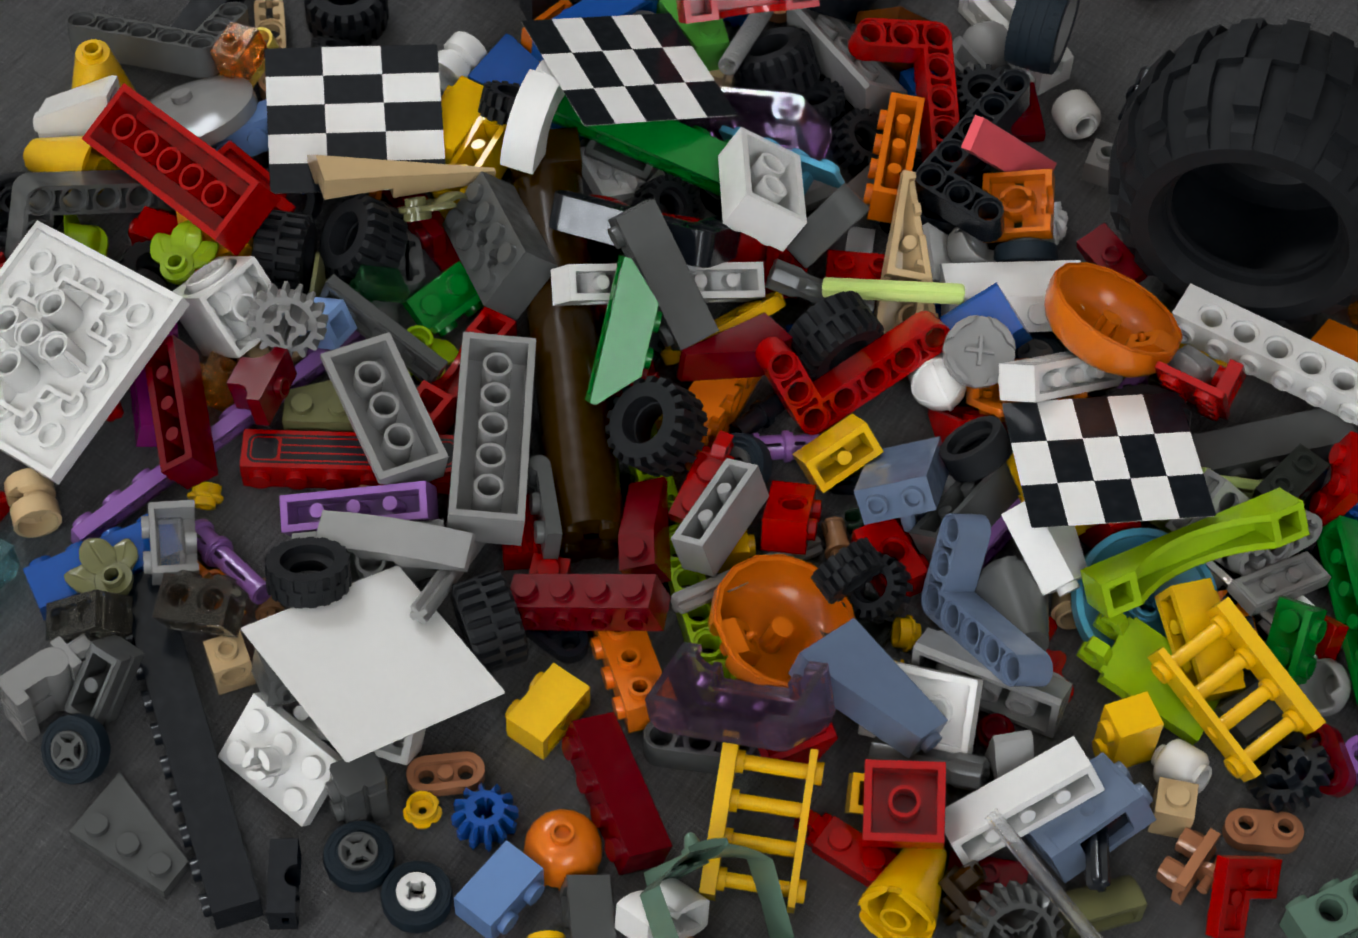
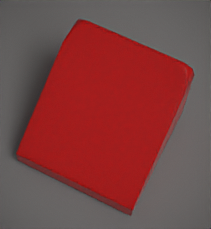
M1326 615L1324 619L1327 622L1326 633L1322 641L1317 644L1315 655L1318 659L1331 658L1335 661L1349 626Z

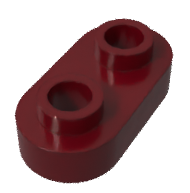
M1325 723L1316 731L1305 735V738L1307 740L1311 737L1317 739L1318 736H1321L1319 745H1323L1329 755V762L1333 767L1335 775L1329 786H1320L1319 790L1331 797L1340 798L1349 794L1354 788L1356 771L1341 733L1335 727Z

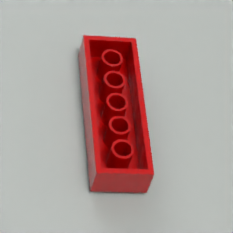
M125 83L122 84L81 138L236 256L239 255L280 201V198L263 184Z

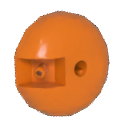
M1080 262L1064 264L1054 272L1049 281L1044 306L1045 315L1050 327L1063 345L1086 364L1103 372L1128 378L1145 377L1156 373L1154 367L1157 361L1168 364L1175 356L1183 339L1182 332L1175 318L1156 296L1134 280L1110 268Z
M785 554L755 555L734 565L714 591L708 619L709 631L713 636H719L722 640L719 649L723 656H728L725 661V667L730 674L753 691L778 699L808 698L814 695L813 692L795 681L788 674L801 651L823 638L821 632L831 633L855 618L852 604L846 596L840 602L828 603L811 579L813 572L818 569L812 563ZM742 584H745V585H743V586H741V587H739V588H737V589H735V590H733V591L727 592L728 590H731V589H733V588H735V587H738V586H740V585H742Z

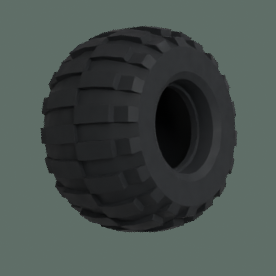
M1265 18L1242 19L1240 23L1232 24L1229 30L1219 24L1190 36L1177 50L1172 52L1168 49L1154 62L1130 96L1110 152L1108 194H1111L1110 213L1116 230H1119L1124 245L1135 256V263L1147 276H1156L1164 283V291L1180 300L1191 283L1267 320H1284L1289 325L1311 322L1314 315H1321L1322 313L1332 315L1358 301V48L1354 47L1353 40L1335 31L1328 36L1310 30L1311 23L1288 19L1286 24L1275 25L1267 24Z

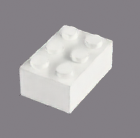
M740 127L718 155L723 224L733 231L742 232L757 239L763 245L772 246L784 251L807 224L800 155Z

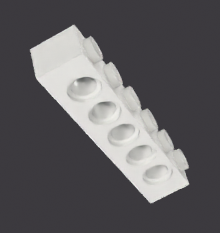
M724 262L710 268L687 265L705 303L748 302L765 298L763 262ZM617 263L567 264L551 269L553 306L608 305Z
M1190 283L1172 312L1182 332L1183 339L1181 343L1189 344L1207 353L1210 357L1226 363L1230 359L1244 365L1245 374L1253 375L1272 384L1278 390L1293 394L1314 407H1320L1340 417L1343 421L1358 426V362Z

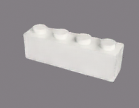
M1072 736L945 808V834L963 865L972 860L978 862L1103 792L1105 789L1089 759L1075 737Z

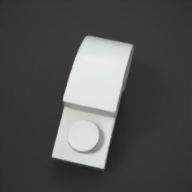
M545 60L540 62L536 70L529 69L520 86L507 122L500 157V165L532 175L546 154V144L551 122L559 103L565 95Z

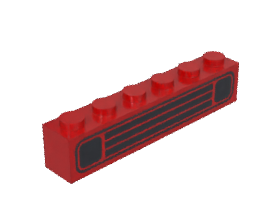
M244 429L239 465L243 486H251L257 489L288 487L294 490H302L304 488L339 490L358 488L361 484L370 486L386 485L378 483L355 432ZM439 435L449 457L444 476L429 481V483L437 487L438 493L449 494L454 435Z

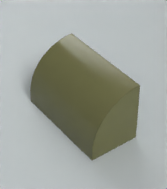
M1131 875L1112 878L1110 886L1106 887L1104 892L1099 893L1097 890H1090L1086 885L1050 896V900L1060 910L1057 915L1065 923L1061 928L1065 938H1079L1141 921L1147 907L1143 892Z

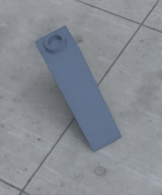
M855 618L801 651L788 673L795 681L908 759L920 750L928 753L943 738L940 732L948 719Z

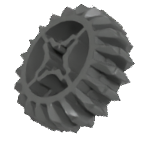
M1009 880L1006 887L1001 883L994 882L992 894L986 890H980L982 900L978 904L974 901H968L972 912L970 915H960L961 922L966 927L955 931L958 938H1010L1003 932L1004 929L1016 938H1064V935L1058 930L1065 923L1057 915L1060 910L1050 900L1048 894L1042 890H1037L1030 883L1024 882L1021 885L1017 881Z

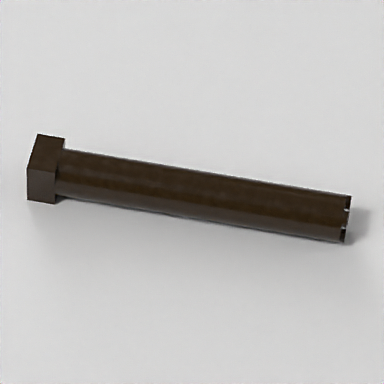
M578 127L549 129L546 154L533 175L510 168L511 185L517 190L558 267L567 264H593L590 239L557 231L549 227L554 192L556 190H567L584 194ZM550 277L528 305L527 317L530 338H536L534 379L543 456L547 457L551 463L563 532L559 553H561L562 558L571 559V563L597 557L614 559L619 556L618 534L624 511L618 459L613 454L614 449L609 448L607 443L611 436L605 433V425L610 424V419L606 417L608 411L612 410L610 397L596 405L585 400L601 335L598 305L553 306Z

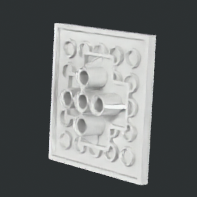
M37 220L0 269V450L59 485L190 304L182 296Z

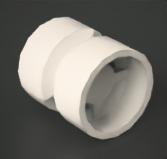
M462 31L455 32L444 44V50L438 51L441 91L444 92L448 85L454 86L461 75L468 78L470 72L488 54L485 47L474 36Z

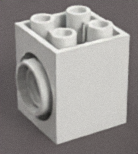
M218 256L212 262L197 270L188 280L172 291L182 296L190 304L179 320L203 356L240 358L262 341L261 338L252 339L250 337L253 327L247 326L246 323L250 314L248 310L251 302L255 301L258 291L262 290L267 293L269 284L272 282L255 256Z

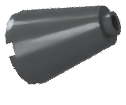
M1007 556L991 562L981 570L975 593L1046 652L1049 647L1048 595H1042L1025 561H1018L1016 556Z

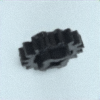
M1298 733L1295 739L1291 740L1289 735L1282 739V742L1274 745L1259 757L1258 760L1253 762L1261 774L1248 781L1250 784L1248 789L1264 809L1271 806L1275 813H1279L1283 806H1286L1290 813L1295 812L1296 804L1302 803L1307 808L1310 806L1308 798L1311 796L1321 798L1323 795L1319 787L1329 786L1331 783L1326 775L1333 772V767L1329 762L1330 757L1323 745H1319L1316 738L1311 737L1307 740L1303 733Z

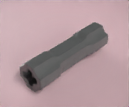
M777 258L775 259L767 276L765 288L788 297H800L813 303H818L825 299L822 295V279L809 275L798 266ZM864 300L873 312L875 300Z
M877 736L872 740L868 759L946 762V784L970 791H976L987 785L991 773V761H988L987 757L932 749L928 753L920 750L908 759Z

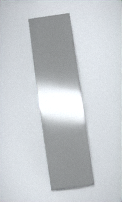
M322 510L315 537L328 538L331 541L335 540L341 546L347 548V553H354L360 559L394 561L400 567L468 572L476 539L474 533L433 524Z

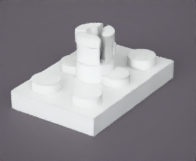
M895 661L948 719L940 732L943 738L933 749L951 753L962 752L972 754L984 679ZM859 725V735L875 738L874 734Z
M261 692L253 693L218 755L220 760L301 827L312 823L328 795L325 782L331 780L330 764L343 759L336 751L279 705L267 707Z

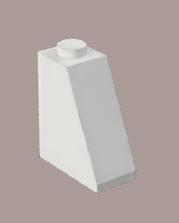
M110 75L46 98L33 118V127L35 132H38L39 138L83 136L119 90L118 76Z
M1025 501L1001 514L1043 596L1057 592L1059 597H1062L1080 587L1077 581L1082 578L1080 570L1086 568L1087 565L1075 526L1032 528Z

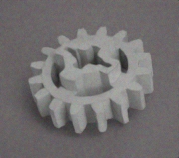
M284 281L282 289H278L275 284L271 283L267 293L262 290L258 291L255 301H252L248 312L250 314L246 323L247 326L253 327L250 337L252 339H262L259 346L261 350L268 346L272 348H288L291 358L295 351L303 358L306 357L308 348L314 351L317 350L320 340H324L327 331L325 327L329 317L322 314L325 307L324 302L314 303L316 292L312 291L307 295L302 293L303 284H299L295 290L290 289L288 281Z

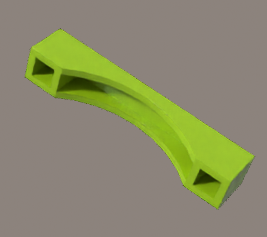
M1279 487L1216 513V516L1204 518L1080 570L1087 603L1110 619L1143 605L1149 596L1161 585L1193 567L1234 554L1277 549L1306 537L1310 533L1304 503L1301 499Z

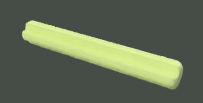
M825 277L822 281V295L825 298L843 291H854L863 300L961 305L965 299V286L958 283Z

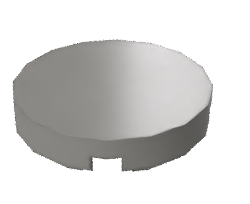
M968 316L958 321L946 335L942 347L943 363L949 374L960 384L974 389L989 388L998 383L999 363L1015 361V340L1009 329L998 319L989 316Z

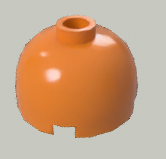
M557 809L544 813L532 823L525 836L523 853L544 868V886L557 887L558 891H560L566 875L597 874L602 859L603 844L597 827L587 816L575 810Z

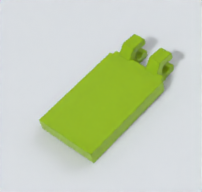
M1098 613L1092 626L1108 638L1114 640V644L1110 647V645L1093 635L1088 642L1085 641L1081 644L1076 656L1093 669L1098 670L1101 674L1097 681L1122 699L1148 691L1164 723L1163 727L1191 745L1197 743L1204 730L1167 683H1161L1155 677L1151 670L1152 663L1147 658L1162 647L1172 655L1167 638L1137 617L1133 619L1131 617L1127 618L1122 613L1108 619L1103 614ZM1220 699L1207 702L1213 711Z

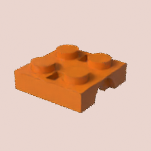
M1053 169L983 173L982 190L998 198L1004 206V233L998 240L993 242H1008L1016 238L1053 239L1055 175ZM1015 223H1022V227L1014 228Z

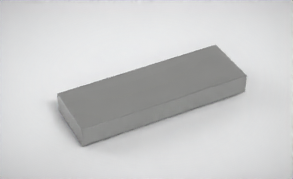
M1305 551L1232 580L1226 590L1251 617L1276 607L1281 596L1295 599L1326 586L1331 576L1308 551Z

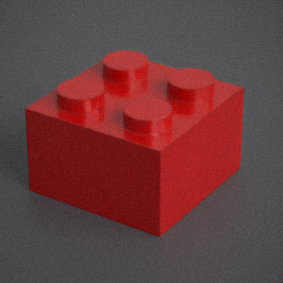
M865 759L863 847L944 849L946 762Z

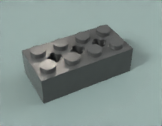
M481 171L465 191L468 199L461 198L456 204L457 208H453L448 212L442 225L483 305L517 320L551 277V269L557 268L558 264L515 187Z

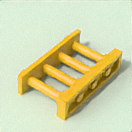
M1227 597L1206 612L1210 617V625L1172 655L1162 647L1147 658L1152 663L1151 670L1155 677L1161 683H1167L1224 756L1223 762L1227 770L1235 778H1241L1243 782H1247L1261 774L1253 762L1288 734L1294 731L1303 733L1305 736L1316 731L1326 721L1233 601ZM1219 637L1226 638L1235 650L1234 657L1194 686L1181 670V667ZM1244 668L1250 669L1259 680L1258 688L1219 718L1205 701V698ZM1267 700L1275 701L1283 711V719L1243 750L1229 730Z
M724 735L707 840L727 838L729 844L745 846L761 853L794 858L791 882L779 880L782 895L788 898L787 913L794 914L796 903L804 904L807 880L799 879L813 785H822L825 762L817 761L819 751L817 749L810 750L808 764L748 755L746 750L739 749V737ZM743 770L805 779L803 803L740 793V789L733 788L735 773L743 774ZM737 809L799 818L797 842L736 833L734 828L727 827L729 812L737 813ZM722 857L709 859V863L703 866L699 894L708 900L715 901L716 892L724 891L725 888L758 893L752 875L727 872L728 867H721Z

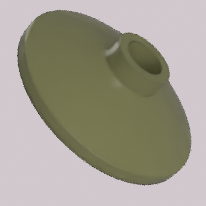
M316 251L309 293L314 291L316 292L315 297H320L328 279L326 278L321 253Z

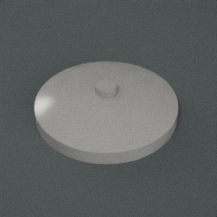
M216 75L189 81L149 100L210 146L224 140L239 130L252 117L258 105V99L252 84L247 79L235 75Z

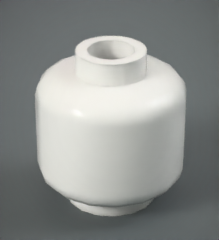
M1080 89L1063 93L1052 106L1051 114L1053 121L1060 131L1072 140L1089 137L1100 124L1101 112L1099 107L1087 92Z
M1181 739L1172 740L1167 745H1160L1155 750L1151 759V764L1154 765L1153 776L1157 783L1159 777L1199 784L1198 793H1200L1207 786L1212 775L1208 755Z

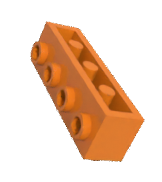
M891 92L888 109H880L877 130H882L883 134L876 133L872 154L879 156L878 159L871 158L868 179H873L874 183L866 184L863 199L864 203L868 204L870 208L867 219L891 223L901 172L903 170H913L925 98Z
M592 631L593 637L590 638L594 658L595 660L602 659L604 667H601V675L606 690L613 689L615 697H612L611 700L617 720H624L628 733L645 729L646 725L656 718L673 719L672 697L647 631Z

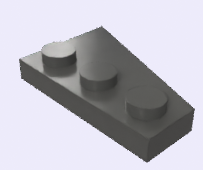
M120 772L117 773L69 831L73 840L165 899L190 869L188 860Z

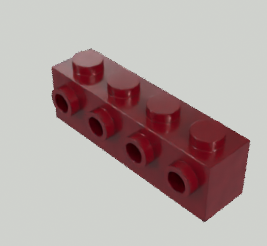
M170 335L164 339L145 366L161 473L188 490L219 474L198 352L174 335Z
M514 574L510 587L524 630L664 631L671 600L670 595L656 574Z
M610 712L571 721L562 739V751L565 758L571 761L576 773L577 787L580 793L585 794L589 803L591 820L600 829L604 838L607 858L610 862H614L619 876L663 864L673 845L615 713Z

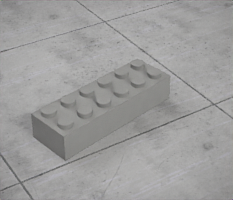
M463 332L447 528L474 533L476 535L475 542L521 546L526 511L536 338Z

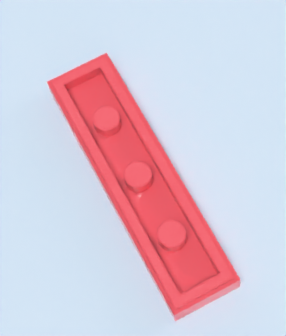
M977 115L974 116L961 147L1001 172L1053 169L1054 171L1057 164L989 120Z

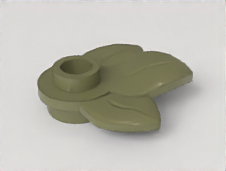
M450 191L434 199L426 200L425 196L405 199V206H401L398 209L399 214H403L404 222L421 221L432 218L431 211L457 208L456 203L453 201L468 198L463 192Z
M88 538L82 542L79 548L81 565L66 572L64 579L73 590L83 595L99 592L110 599L123 598L132 589L134 576L131 570L138 561V550L129 538L121 540L114 546L101 538Z

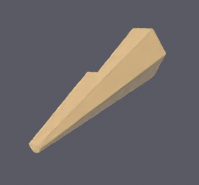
M307 155V162L314 182L319 184L324 200L390 189L393 198L468 186L474 182L481 171L494 177L496 174L495 168Z
M903 170L900 175L880 280L933 282L926 235L923 234L921 204L918 203L915 184L916 172ZM877 300L875 303L874 315L883 325L884 334L920 311L932 312L939 318L938 313H936L935 303ZM901 349V350L896 354V356L899 355V354L902 352L903 349Z

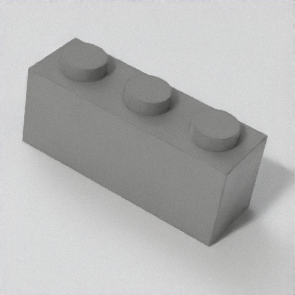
M729 458L725 459L671 537L683 569L715 577L769 497L758 465Z

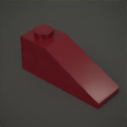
M764 312L681 350L677 378L683 382L761 377L765 373L755 356L759 343L768 337H778L791 348L793 337ZM781 355L777 356L774 359L773 363L778 361Z
M665 477L629 484L618 534L619 571L622 574H656L661 583L671 581L667 479Z

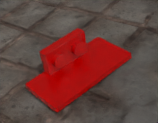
M1232 359L1229 360L1226 367L1219 366L1211 385L1161 361H1157L1154 367L1163 389H1171L1177 392L1179 396L1185 399V403L1187 401L1196 405V408L1199 409L1197 413L1217 422L1219 417L1228 420L1230 407L1246 378L1244 365Z

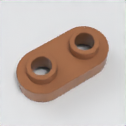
M469 751L420 756L414 759L407 767V785L412 793L427 791L436 797L463 794L465 787L474 792L478 790L480 782L484 783L485 765L480 756ZM464 772L472 774V777L469 779H461L459 776ZM424 777L433 778V781L428 784L420 782Z
M1238 808L1231 811L1226 817L1222 834L1225 841L1237 850L1289 854L1299 847L1304 836V828L1301 821L1295 815L1288 812L1280 811L1275 813L1271 810ZM1245 822L1251 829L1245 830L1240 827L1239 823ZM1278 826L1287 827L1290 833H1283L1279 830Z

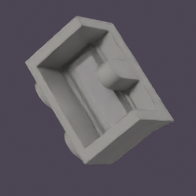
M195 500L148 502V516H141L142 539H150V551H143L144 574H152V585L189 583L199 586Z

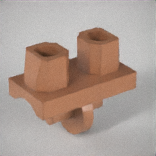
M1187 827L1184 829L1176 842L1174 850L1190 858L1189 861L1184 865L1174 858L1167 856L1159 866L1156 875L1160 882L1172 889L1170 898L1172 901L1181 905L1198 879L1200 883L1196 889L1201 894L1206 895L1210 888L1212 889L1216 859L1213 863H1210L1217 851L1215 844L1221 836L1219 832L1210 828L1207 834L1203 835Z

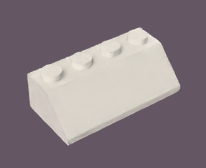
M1081 261L941 263L940 283L963 284L965 286V302L997 282L1029 332H1053L1046 318L1044 306L1049 281L1054 272L1064 264L1080 263ZM941 304V316L959 305Z

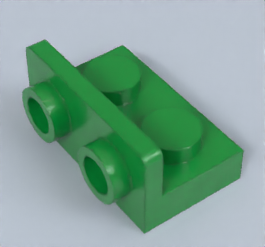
M460 261L451 265L402 302L417 325L428 328L433 335L438 333L440 337L458 326L455 320L465 313L469 317L484 306Z
M1281 596L1278 599L1266 645L1296 684H1305L1312 677L1316 668L1317 660L1314 658L1317 644L1322 641L1326 633L1327 622L1324 619L1327 610Z

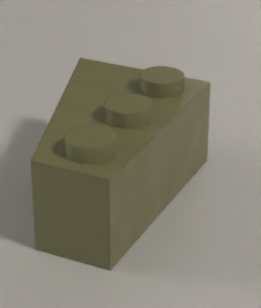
M331 380L290 389L288 396L284 400L282 417L284 430L354 432Z

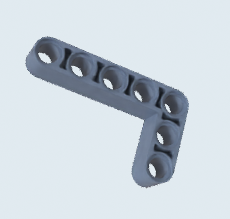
M946 514L939 528L921 594V606L924 613L1005 685L1009 687L1046 686L1050 683L1053 674V663L1048 653L975 593L991 536L989 519L983 514Z

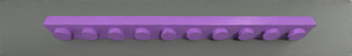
M355 330L340 347L363 341L366 338ZM309 348L306 357H303L304 359L294 366L297 375L290 389L306 386L326 372L320 355L331 350L317 348L314 351ZM234 404L222 412L219 416V421L211 426L215 453L243 433L244 429H248L255 424L250 410L237 409ZM160 464L152 470L145 468L133 478V484L121 492L120 489H117L103 500V506L94 513L87 511L80 515L72 524L71 542L76 543L88 538H100L103 532L121 523L175 483V481L168 479L166 475L161 473Z

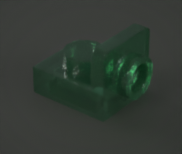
M361 265L355 278L349 284L352 289L371 303L373 300L405 303L410 294L399 269Z

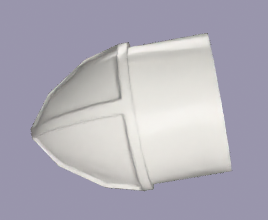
M942 353L933 359L927 360L908 375L913 397L919 404L933 411L949 410L950 412L954 410V407L965 396L967 386L960 384L949 374L943 363Z

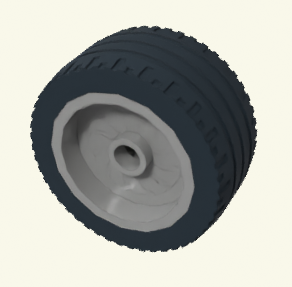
M1016 0L1005 41V61L1030 71L1049 75L1054 74L1068 45L1080 0Z

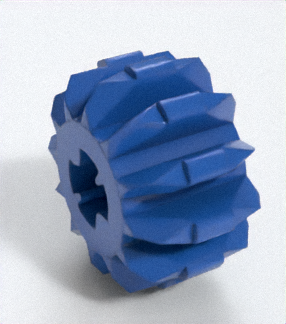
M482 782L478 785L477 792H473L465 787L463 791L464 799H455L453 803L455 813L451 816L452 826L458 828L456 833L460 841L469 839V847L472 850L480 843H484L485 849L490 852L492 842L496 841L502 845L507 840L506 834H515L517 830L515 820L519 818L518 807L512 805L513 796L510 792L501 794V787L498 784L493 786L490 791L486 790V786Z

